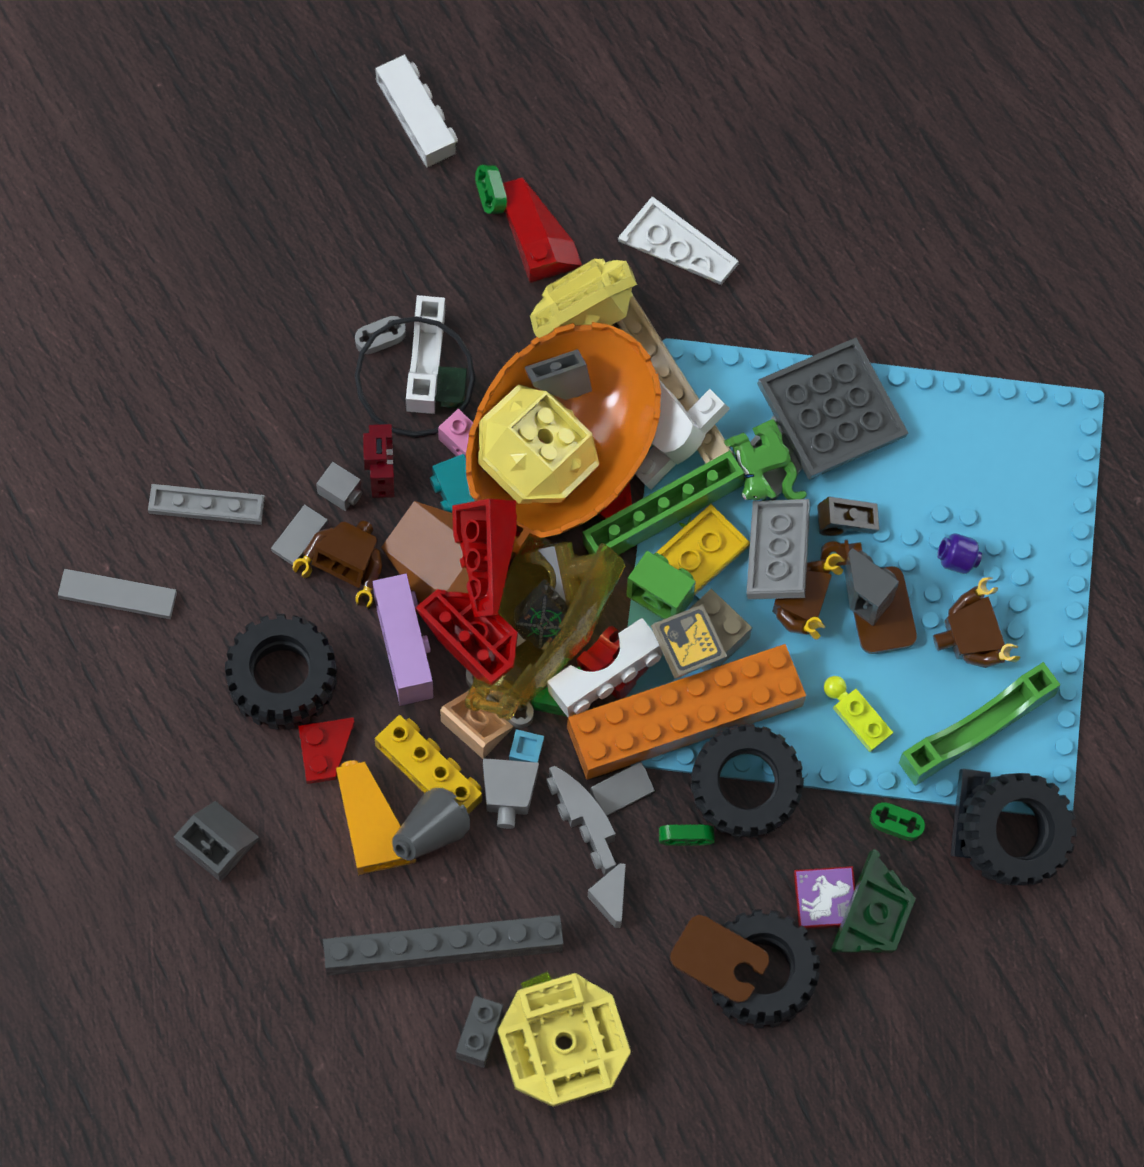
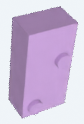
M407 574L373 581L374 600L399 705L432 699L433 681L426 653L431 652L427 635L421 636L415 611L418 603L415 591L411 592Z

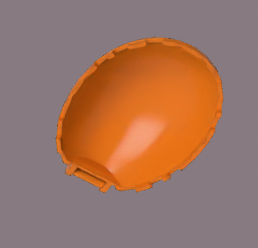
M596 322L587 325H574V323L554 328L552 332L540 338L536 337L531 341V344L521 352H517L503 366L490 384L477 409L474 422L470 428L466 450V477L470 495L475 501L489 498L515 500L478 464L480 420L517 385L540 390L533 386L525 371L526 366L577 349L587 364L592 391L568 400L555 397L567 409L572 410L574 416L592 432L599 466L561 503L532 502L530 504H519L516 501L517 532L521 533L519 537L515 536L512 551L516 554L520 553L530 537L544 538L564 533L582 525L600 513L631 481L649 451L655 437L661 412L659 376L651 362V356L644 347L630 334L621 329Z

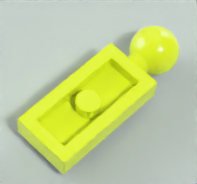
M839 676L829 677L824 683V692L828 697L839 700L833 707L834 711L866 749L871 752L890 737L893 731L857 689L848 694L846 692V682L843 678Z

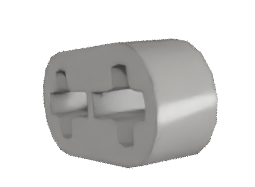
M389 316L358 329L355 334V344L358 351H361L366 342H363V336L367 335L370 338L381 327L392 320L401 318ZM405 323L394 325L395 329L398 328V334L396 335L388 332V329L377 336L365 354L378 352L403 341L406 335Z

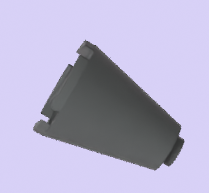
M432 788L424 793L392 839L396 855L405 860H412L461 840L470 829V818L463 804L459 806L454 800L457 796L444 788Z

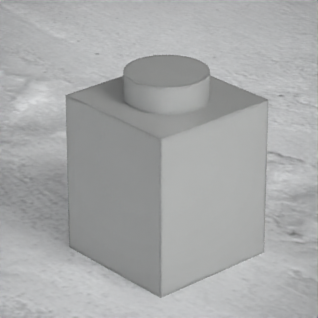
M334 462L330 464L316 483L317 493L344 511L348 509L350 504L354 506L362 495L361 479Z

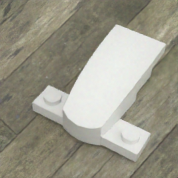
M659 379L661 412L655 437L651 444L653 447L649 450L642 465L635 473L651 490L676 464L678 465L685 461L698 449L705 438V434L730 410L711 389L686 411L675 395Z

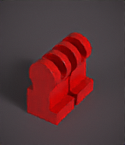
M614 626L608 627L587 652L584 651L577 658L578 667L582 671L595 672L610 666L620 651L619 639L615 642L619 635V630ZM646 666L638 671L636 677L627 683L621 682L614 687L611 695L618 700L625 698L634 688L637 680L649 667Z

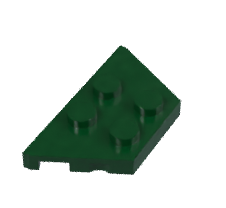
M875 849L868 854L831 948L833 952L892 953L897 949L916 898L908 888L901 884L900 878L893 870H888L879 858L881 856L880 853Z

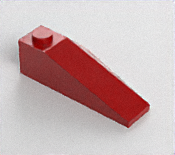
M489 498L452 505L453 536L455 543H460L463 554V557L460 558L461 567L467 569L469 581L466 587L474 618L498 615L517 531L516 501Z

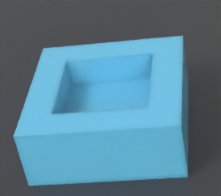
M516 729L509 760L538 763L544 736Z

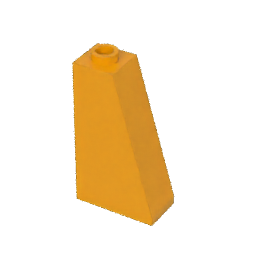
M357 760L342 763L341 767L336 768L358 875L416 863L415 859L405 860L394 852L392 839L401 826L366 763H359Z

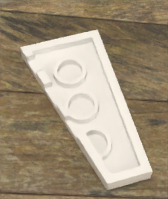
M654 197L650 198L618 237V241L720 285L723 284L739 264L737 259Z

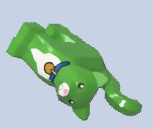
M774 419L752 428L754 434L760 436L762 440V445L755 449L744 432L724 440L726 446L733 447L736 461L744 472L742 496L745 500L757 501L761 499L764 501L766 497H776L775 492L764 478L763 473L778 468H783L787 473L782 483V492L786 499H805L807 496L806 491H793L792 486L798 476L796 466L791 461L789 449L783 444L782 434Z

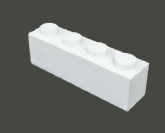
M403 55L377 67L376 81L427 168L454 155L455 143L458 140L454 130L451 127H446L444 123L445 117L441 108L438 105L434 106L432 103V94L427 84H421L418 78L420 74L414 62L409 63L406 56Z

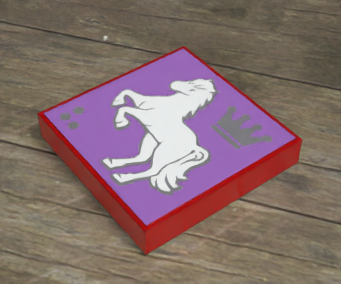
M853 866L794 870L799 927L801 925L805 929L840 927L855 890Z

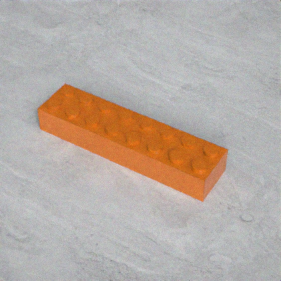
M786 644L570 716L568 717L567 729L585 777L588 780L712 738L718 732H723L731 726L737 725L739 727L753 724L803 707L806 693Z

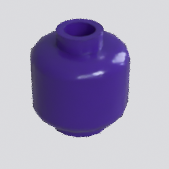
M954 533L948 538L942 539L938 548L937 558L941 560V565L945 569L967 574L973 567L977 568L979 566L982 552L979 551V545L975 539Z

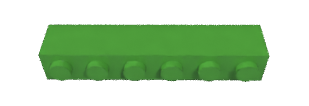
M729 450L583 531V545L598 567L742 487L744 484V472Z

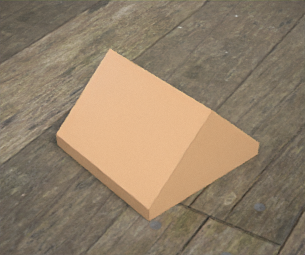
M472 689L443 705L440 710L441 722L482 759L514 727Z

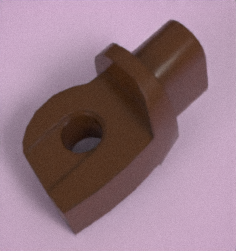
M844 540L845 543L827 542L821 547L820 560L827 559L831 552H836L845 561L838 562L835 566H845L848 553L852 548L857 552L862 551L861 542L848 544V540Z

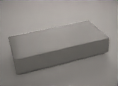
M304 504L271 547V551L293 565L296 559L302 558L304 550L315 533L322 531L328 524V520Z

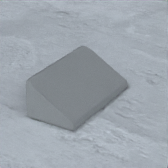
M642 762L590 788V794L606 816L655 792Z

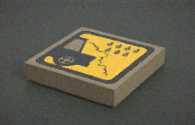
M703 604L651 625L652 631L675 679L727 657Z

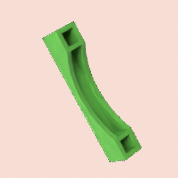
M1042 662L1020 676L1005 690L970 715L948 728L922 739L902 752L899 765L916 786L1053 698L1061 684L1046 664Z

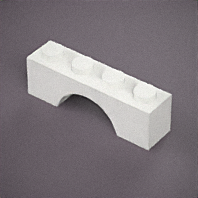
M417 295L415 316L440 321L444 324L445 298ZM417 321L414 322L412 359L406 392V410L408 412L435 414L443 330L438 326Z
M643 618L618 633L620 651L615 661L607 668L595 672H587L570 665L547 681L548 692L567 717L586 711L590 707V703L598 698H606L613 692L614 687L621 682L627 683L636 677L638 671L646 666L651 667L661 659L663 652L653 631Z

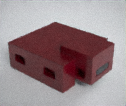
M392 424L369 425V433H363L364 468L365 470H370L372 498L395 497Z

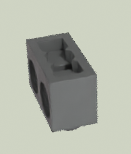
M478 996L474 997L456 1050V1059L485 1068L503 1014L502 1004Z

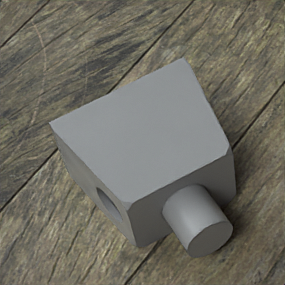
M483 758L486 808L489 812H498V827L512 829L515 827L516 814H528L538 776L539 763Z

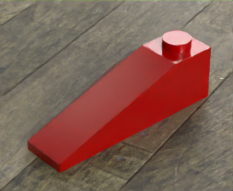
M523 177L503 183L507 197L505 213L529 282L573 271L581 267L582 264L574 241Z

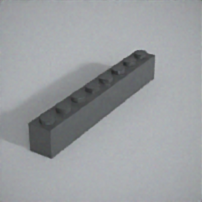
M560 915L328 938L323 939L326 973L327 976L563 952V937Z

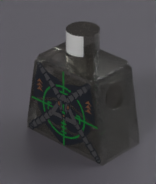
M545 579L514 609L513 622L516 626L514 629L518 633L517 647L529 640L537 649L542 650L580 631L579 615Z

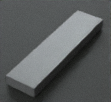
M152 484L148 513L261 525L265 496Z
M64 569L58 592L59 599L171 619L177 595L176 589Z

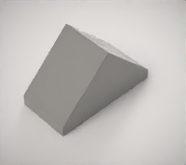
M618 864L588 890L587 897L614 928H621L625 864Z

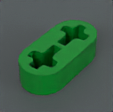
M480 165L476 170L475 181L483 209L488 214H502L507 206V197L500 172L495 165Z
M878 803L870 814V822L875 829L906 841H915L920 838L925 828L924 820L920 815L890 803ZM883 810L887 811V817L896 820V822L887 819L885 823L879 822L880 817L876 813L881 814ZM910 820L914 821L915 827L919 830H913L912 833H908L907 826L899 822L908 824Z
M664 825L659 827V843L662 845L701 846L710 845L715 842L714 827L710 825Z

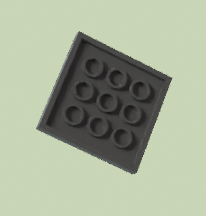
M853 338L765 376L757 382L809 480L903 439L908 435L906 427L857 338Z

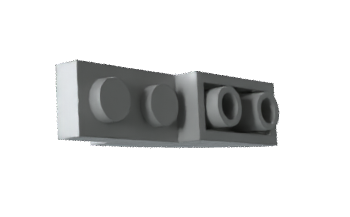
M550 767L549 778L546 779L551 794L557 793L561 804H558L557 808L562 820H568L571 828L579 824L583 825L579 827L584 842H590L594 851L590 853L592 862L596 869L601 868L605 876L616 867V863L607 845L615 841V832L607 816L592 795L578 781L558 767Z

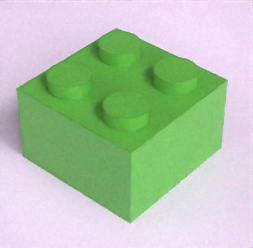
M646 551L628 577L627 597L664 620L686 611L693 601L696 581L693 580V576L685 569H676L671 566L669 561L661 554H652Z

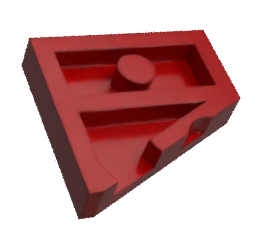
M354 717L298 726L307 784L336 780V768L340 767L342 757H344L351 731L355 725Z

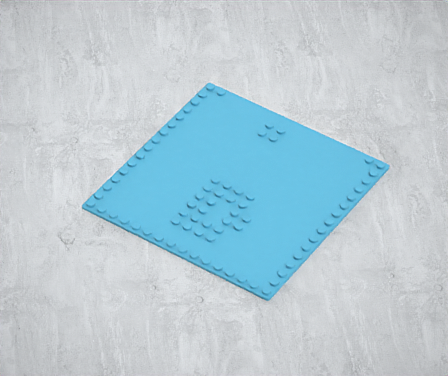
M670 338L663 340V343L698 398L700 399L711 389L730 408L715 424L725 440L744 432L751 442L756 436L752 428L769 421L774 416L757 384L759 379L812 357L810 355ZM871 363L906 427L908 435L903 439L810 480L802 469L792 487L795 492L806 491L807 496L805 499L810 501L807 562L820 560L821 547L825 543L831 541L845 543L844 540H848V544L861 542L862 551L872 558L873 563L878 567L892 566L902 571L917 632L915 644L909 648L869 654L861 648L854 614L850 610L844 565L840 566L843 569L841 575H836L832 571L828 573L832 576L818 617L825 625V628L819 627L816 629L821 635L820 638L815 640L810 634L804 635L788 632L776 618V614L772 612L775 599L747 598L750 546L694 595L693 601L686 610H689L703 595L712 589L752 627L750 638L722 665L786 644L806 693L803 707L753 724L759 728L763 726L770 728L771 732L776 735H782L786 739L785 742L789 746H793L797 752L795 755L802 764L804 787L956 806L960 769L991 772V777H999L1002 774L1030 773L1032 776L1039 775L1046 778V783H1054L1060 788L1058 794L1066 795L1070 801L1066 805L1067 809L1073 810L1104 393L1100 390ZM698 450L678 465L676 464L652 490L645 485L643 498L706 464ZM743 484L742 487L711 504L750 542L754 500H745L743 498ZM782 492V493L777 497L776 500H787V499H786V497L784 496V494H783V492ZM827 497L876 503L878 506L879 531L871 534L848 530L837 536L821 535L819 533L817 505ZM706 507L639 543L635 567L646 551L655 554ZM957 533L975 539L978 542L979 551L982 552L979 566L977 568L973 567L967 574L945 569L941 565V560L937 558L938 548L943 538H948L951 534ZM992 577L993 579L986 583V588L990 591L992 588L998 587V591L994 594L984 595V598L989 596L1004 643L1018 646V648L1011 649L1010 657L1019 656L1020 660L1017 662L1005 660L1004 663L982 668L967 664L964 659H957L953 647L937 651L933 635L947 631L944 621L948 617V611L962 594L978 586L982 578ZM631 599L628 627L641 618L644 619L650 628L654 623L663 620ZM663 654L661 659L655 665L649 667L637 680L636 685L626 697L703 672L704 670L700 668L675 679ZM1042 662L1046 664L1061 684L1053 698L915 786L899 765L902 752L922 739L962 720L996 697L1020 676ZM839 676L843 678L846 682V692L848 694L857 689L893 731L890 737L871 752L866 749L834 711L833 707L839 700L828 697L824 692V683L829 677ZM712 738L641 762L645 768L692 773L698 754L705 743ZM741 754L731 758L724 765L720 773V777L775 783L773 771L768 763L752 754ZM1018 801L1007 804L1001 811L1035 816L1025 803Z

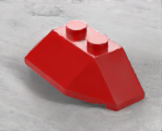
M437 589L415 607L438 641L476 679L493 685L514 667L518 639L517 631L499 613L494 616L474 618L468 593L446 592V590Z

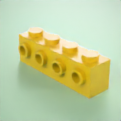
M399 714L375 737V746L422 792L426 793L432 788H444L457 796L454 800L459 806L463 804L468 814L482 802L481 786L471 777L466 779L460 773L461 767L452 758L446 759L439 753L440 747L431 738L426 740L418 733L420 728L410 718L405 720Z

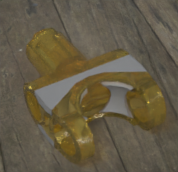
M571 541L545 545L519 555L520 563L532 562V564H539L550 575V584L546 589L541 590V593L527 596L529 605H542L543 595H547V605L582 599L580 582L609 577V566L605 552L574 557Z

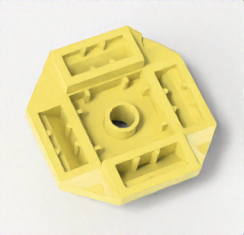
M593 259L548 285L542 294L543 299L536 305L530 316L535 335L540 338L552 332L554 328L574 323V325H587L596 322L613 325L625 318L630 298L633 297L632 287L637 285L627 261L613 260L605 262L604 259Z
M517 385L479 422L480 450L478 451V464L519 504H530L532 502L561 503L599 466L592 432L574 416L572 410L567 409L554 395L547 391Z
M576 973L518 990L498 1029L515 1089L553 1107L610 1090L631 1052L613 995L586 981L585 978ZM560 1037H568L572 1041V1046L569 1049L562 1050L557 1047L555 1042Z

